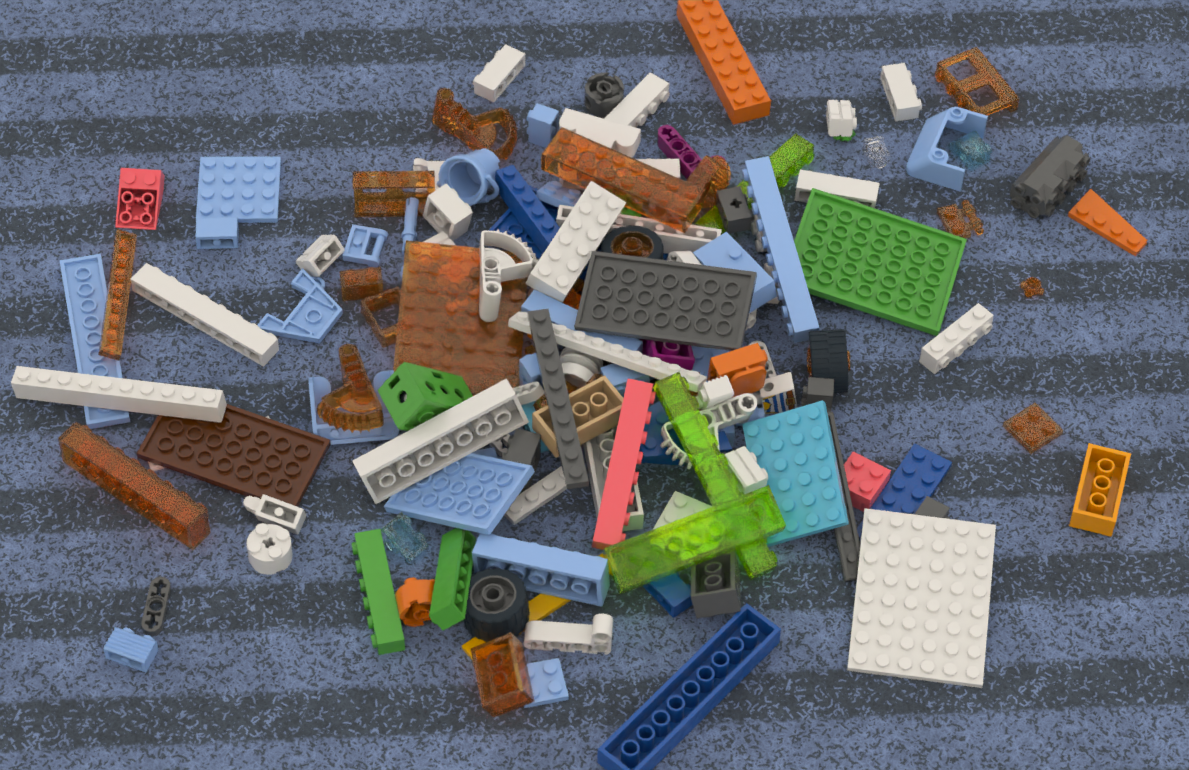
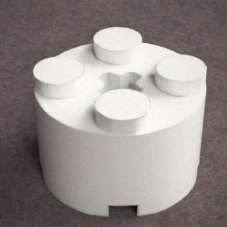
M261 523L249 534L247 539L248 559L257 572L272 575L285 570L290 565L293 554L291 538L287 529L274 524Z

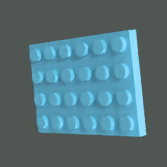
M823 400L742 424L748 451L755 454L757 464L760 468H764L768 474L766 489L755 494L763 541L766 547L849 524L826 403Z

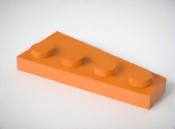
M1092 189L1068 213V217L1134 256L1147 244L1148 240Z

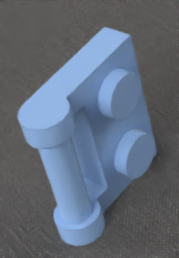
M352 224L345 251L343 252V261L366 264L377 268L380 263L379 256L383 243L387 240L388 232L383 229ZM371 237L376 238L372 255H366Z

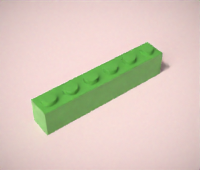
M455 528L442 535L429 616L431 621L437 624L442 631L464 620L473 566L472 551L476 544V538L470 531Z
M381 529L354 533L355 542H351L353 556L358 555V560L355 561L357 574H362V579H359L360 590L366 593V597H363L364 609L370 612V616H367L368 628L374 631V634L370 635L372 647L377 648L378 655L404 651L405 640Z

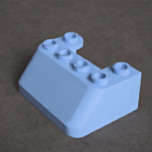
M394 370L380 371L374 376V393L331 396V385L325 377H308L313 434L329 439L331 445L391 440L395 438L399 433V429L377 391L394 373Z

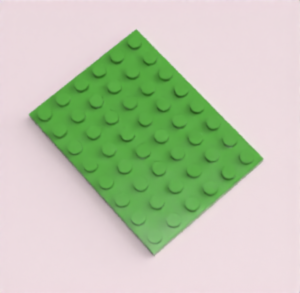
M812 188L794 243L809 294L937 336L942 325L967 239Z

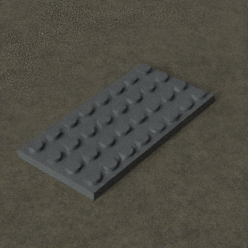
M592 251L574 327L575 330L733 351L742 348L757 273Z

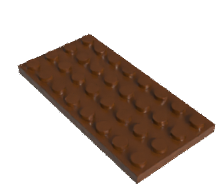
M227 404L222 423L158 415L137 451V458L244 496L250 495L261 499L264 494L298 507L331 442L327 438Z

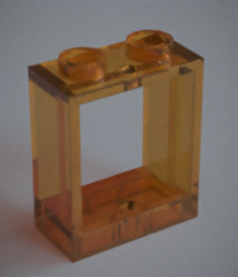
M399 286L361 300V313L382 348L420 334V321ZM397 304L406 320L381 329L372 313Z

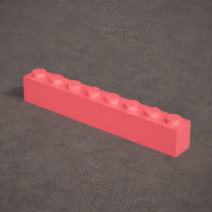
M627 379L592 548L618 553L619 546H624L626 534L622 533L623 525L628 526L630 513L626 512L627 506L632 505L635 494L631 492L632 484H637L639 472H635L636 464L641 465L643 452L639 451L640 444L645 445L647 432L643 431L644 425H649L652 412L648 411L649 404H654L656 392L652 391V383Z

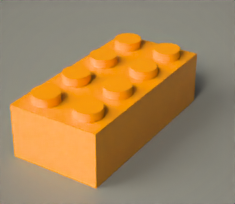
M1088 444L1069 523L1070 527L1112 537L1131 453Z

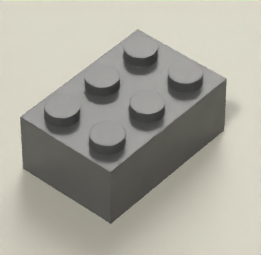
M735 550L691 558V600L696 618H709L714 615L732 614L741 611L740 569Z

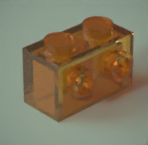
M381 267L339 271L342 302L384 297Z

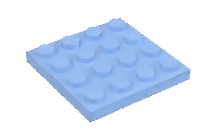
M200 157L196 218L237 217L238 223H278L281 157Z

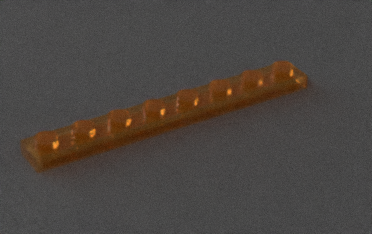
M117 229L114 237L98 353L100 356L118 361L122 353L137 239L136 234Z

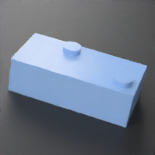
M727 232L693 252L701 265L757 273L749 313L777 297L775 281Z

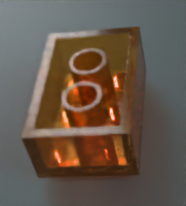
M511 632L471 648L482 707L491 716L497 717L535 702L523 645Z

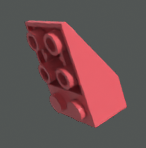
M120 169L115 228L156 230L165 175L161 170Z

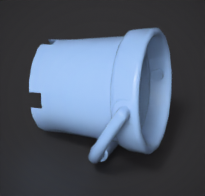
M484 148L473 150L465 155L458 154L448 158L440 167L437 186L440 188L447 184L450 188L455 189L459 198L464 203L469 204V206L487 203L489 200L495 199L499 194V187L495 182V170L499 169V158L492 151ZM493 186L494 193L491 195L486 194L487 190Z

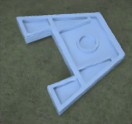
M302 268L293 279L291 286L306 295L285 321L266 313L258 326L265 332L272 333L275 336L320 344L342 316L343 310Z

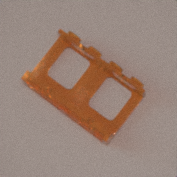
M978 47L937 62L936 79L944 84L947 93L953 95L960 108L986 116L1004 108H1007L1010 113L1017 110L1019 97ZM963 60H968L977 71V74L960 81L956 80L947 67ZM984 86H989L999 100L982 107L977 106L968 93Z
M353 171L354 216L405 217L406 199L414 197L419 200L417 217H423L427 197L435 191V171ZM407 188H427L425 192L403 191V189ZM362 189H386V191L363 192Z

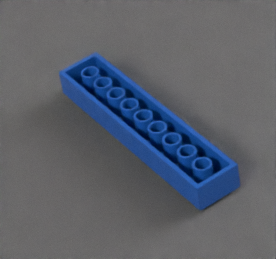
M746 603L741 608V611H738L598 748L597 763L606 770H652L779 644L781 628Z

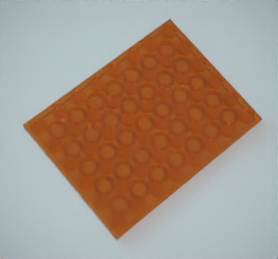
M406 240L393 366L394 372L403 362H408L462 376L473 396L505 379L508 380L512 388L518 387L520 385L519 359L522 358L524 332L508 327V322L517 312H521V306L526 301L527 284L525 283L528 277L501 282L502 292L498 318L493 322H486L479 315V248ZM501 250L507 253L514 260L515 264L522 263L515 254L510 251Z

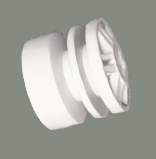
M565 347L560 354L568 394L599 378L600 368L603 367L602 359Z

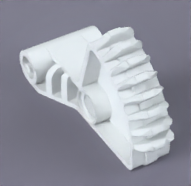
M499 228L497 231H482L480 238L479 315L486 322H493L498 318L502 292L501 282L529 277L538 262L532 247H528L527 242L522 243L521 237L516 239L514 234L508 235L507 230L502 233L499 231ZM484 246H495L508 250L515 254L522 263L515 264L514 260L507 253L494 248H484Z
M750 393L741 394L711 408L667 422L661 428V435L664 441L660 446L661 448L668 447L666 455L673 453L672 461H675L678 457L680 459V466L686 462L688 463L687 469L695 465V471H699L701 466L704 472H707L710 466L714 472L717 470V464L720 459L718 430L737 423H746L757 407V399ZM699 419H707L710 425H702ZM677 427L682 438L691 446L699 449H712L713 459L697 458L685 453L673 442L667 430Z

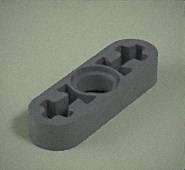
M165 577L154 578L150 583L141 625L144 634L151 637L157 636L163 629L171 592L170 582ZM160 585H164V588L161 589V596H158L157 588ZM154 603L163 605L158 611L150 609ZM152 617H155L156 625L153 626V629H150L149 625H151Z

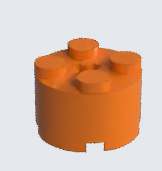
M408 578L404 581V585L396 591V603L403 624L416 627L424 625L423 621L431 620L429 613L435 579L417 580L416 578Z

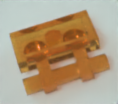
M964 200L961 203L963 209H959L957 204L937 208V214L947 233L965 239L971 237V230H975L977 235L984 233L983 223L980 218H977L975 214L976 209L970 204L969 200ZM968 216L970 222L966 223L963 217Z

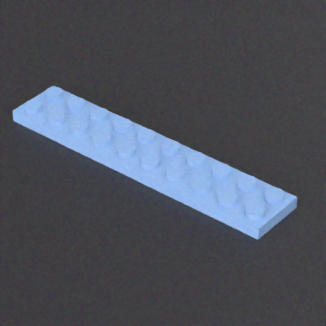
M101 254L59 260L78 373L122 378ZM84 406L87 429L130 422L128 411Z

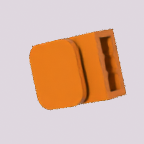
M758 343L711 357L707 381L720 378V376L724 377V375L728 376L734 391L733 397L757 392L765 383L767 354L764 349L761 350Z

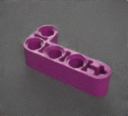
M663 125L658 129V147L668 158L679 159L681 174L694 188L703 189L724 178L725 158L714 155L702 160L672 126Z

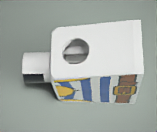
M791 372L765 379L764 386L760 389V392L751 393L756 397L757 405L762 404L764 414L781 413L797 408Z

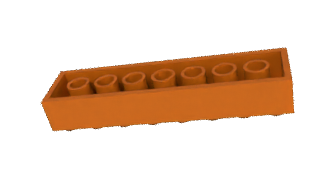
M678 0L677 17L732 124L770 115L771 100L719 1Z

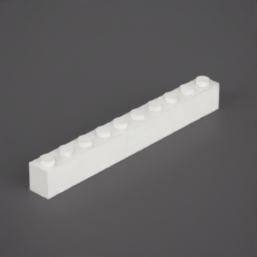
M22 366L16 367L11 381L16 398L221 423L227 406L223 390Z

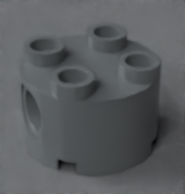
M605 72L594 74L589 77L587 84H585L584 104L586 109L596 117L605 118L624 99V84L614 74L613 77L608 76V73Z

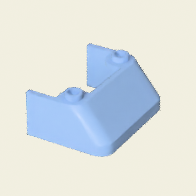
M951 107L928 118L907 162L906 172L912 177L961 191L965 169L947 164V152L936 147L945 127L983 138L988 116L960 107Z

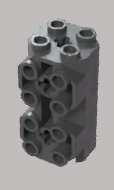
M1068 135L1062 136V138L1055 137L1012 184L1010 197L1012 198L1010 203L1012 206L1025 211L1032 218H1037L1039 215L1050 217L1055 210V206L1057 204L1061 205L1066 198L1064 192L1072 193L1079 180L1083 181L1088 171L1085 168L1091 158L1087 152L1085 154L1082 152V144Z

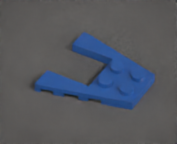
M680 387L648 407V411L652 413L649 425H644L643 431L647 432L645 445L640 444L639 451L643 452V460L667 459L674 455L673 453L666 455L668 447L661 448L660 446L664 441L661 435V428L665 423L674 420L670 412L671 409L695 402L694 397L697 396L698 392ZM677 427L667 430L673 442L685 453L691 456L692 454H713L712 449H699L684 443ZM725 431L718 432L720 452H731L732 447Z

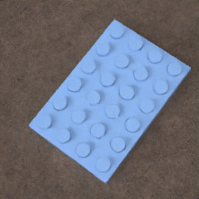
M471 453L392 495L384 505V508L388 513L490 535L535 471L531 465Z

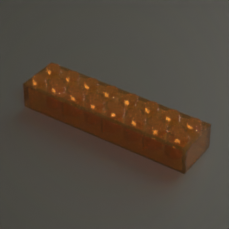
M563 127L559 129L542 153L541 170L584 189L593 181L625 201V207L683 233L687 231L704 206V189Z
M74 422L58 437L62 459L65 464L191 550H194L210 534L208 511L202 503H196L187 493L178 491L169 481L159 478L153 470H147L141 466L138 460L135 458L131 459L120 448L110 445L104 437L95 435L88 426H82L78 422Z

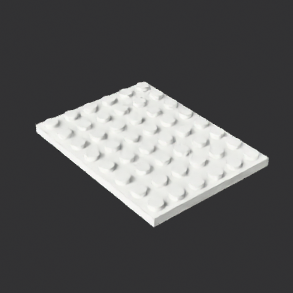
M865 508L847 671L982 688L996 525Z

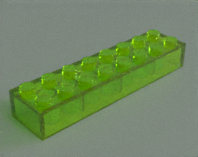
M768 485L606 547L603 550V556L605 559H608L609 571L620 595L784 531L786 524Z

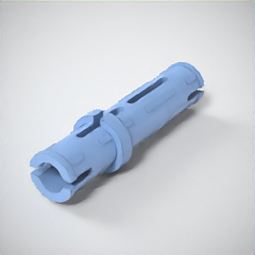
M414 197L406 199L404 231L401 234L403 239L401 253L404 256H409V249L415 246V241L418 238L416 225L419 200Z

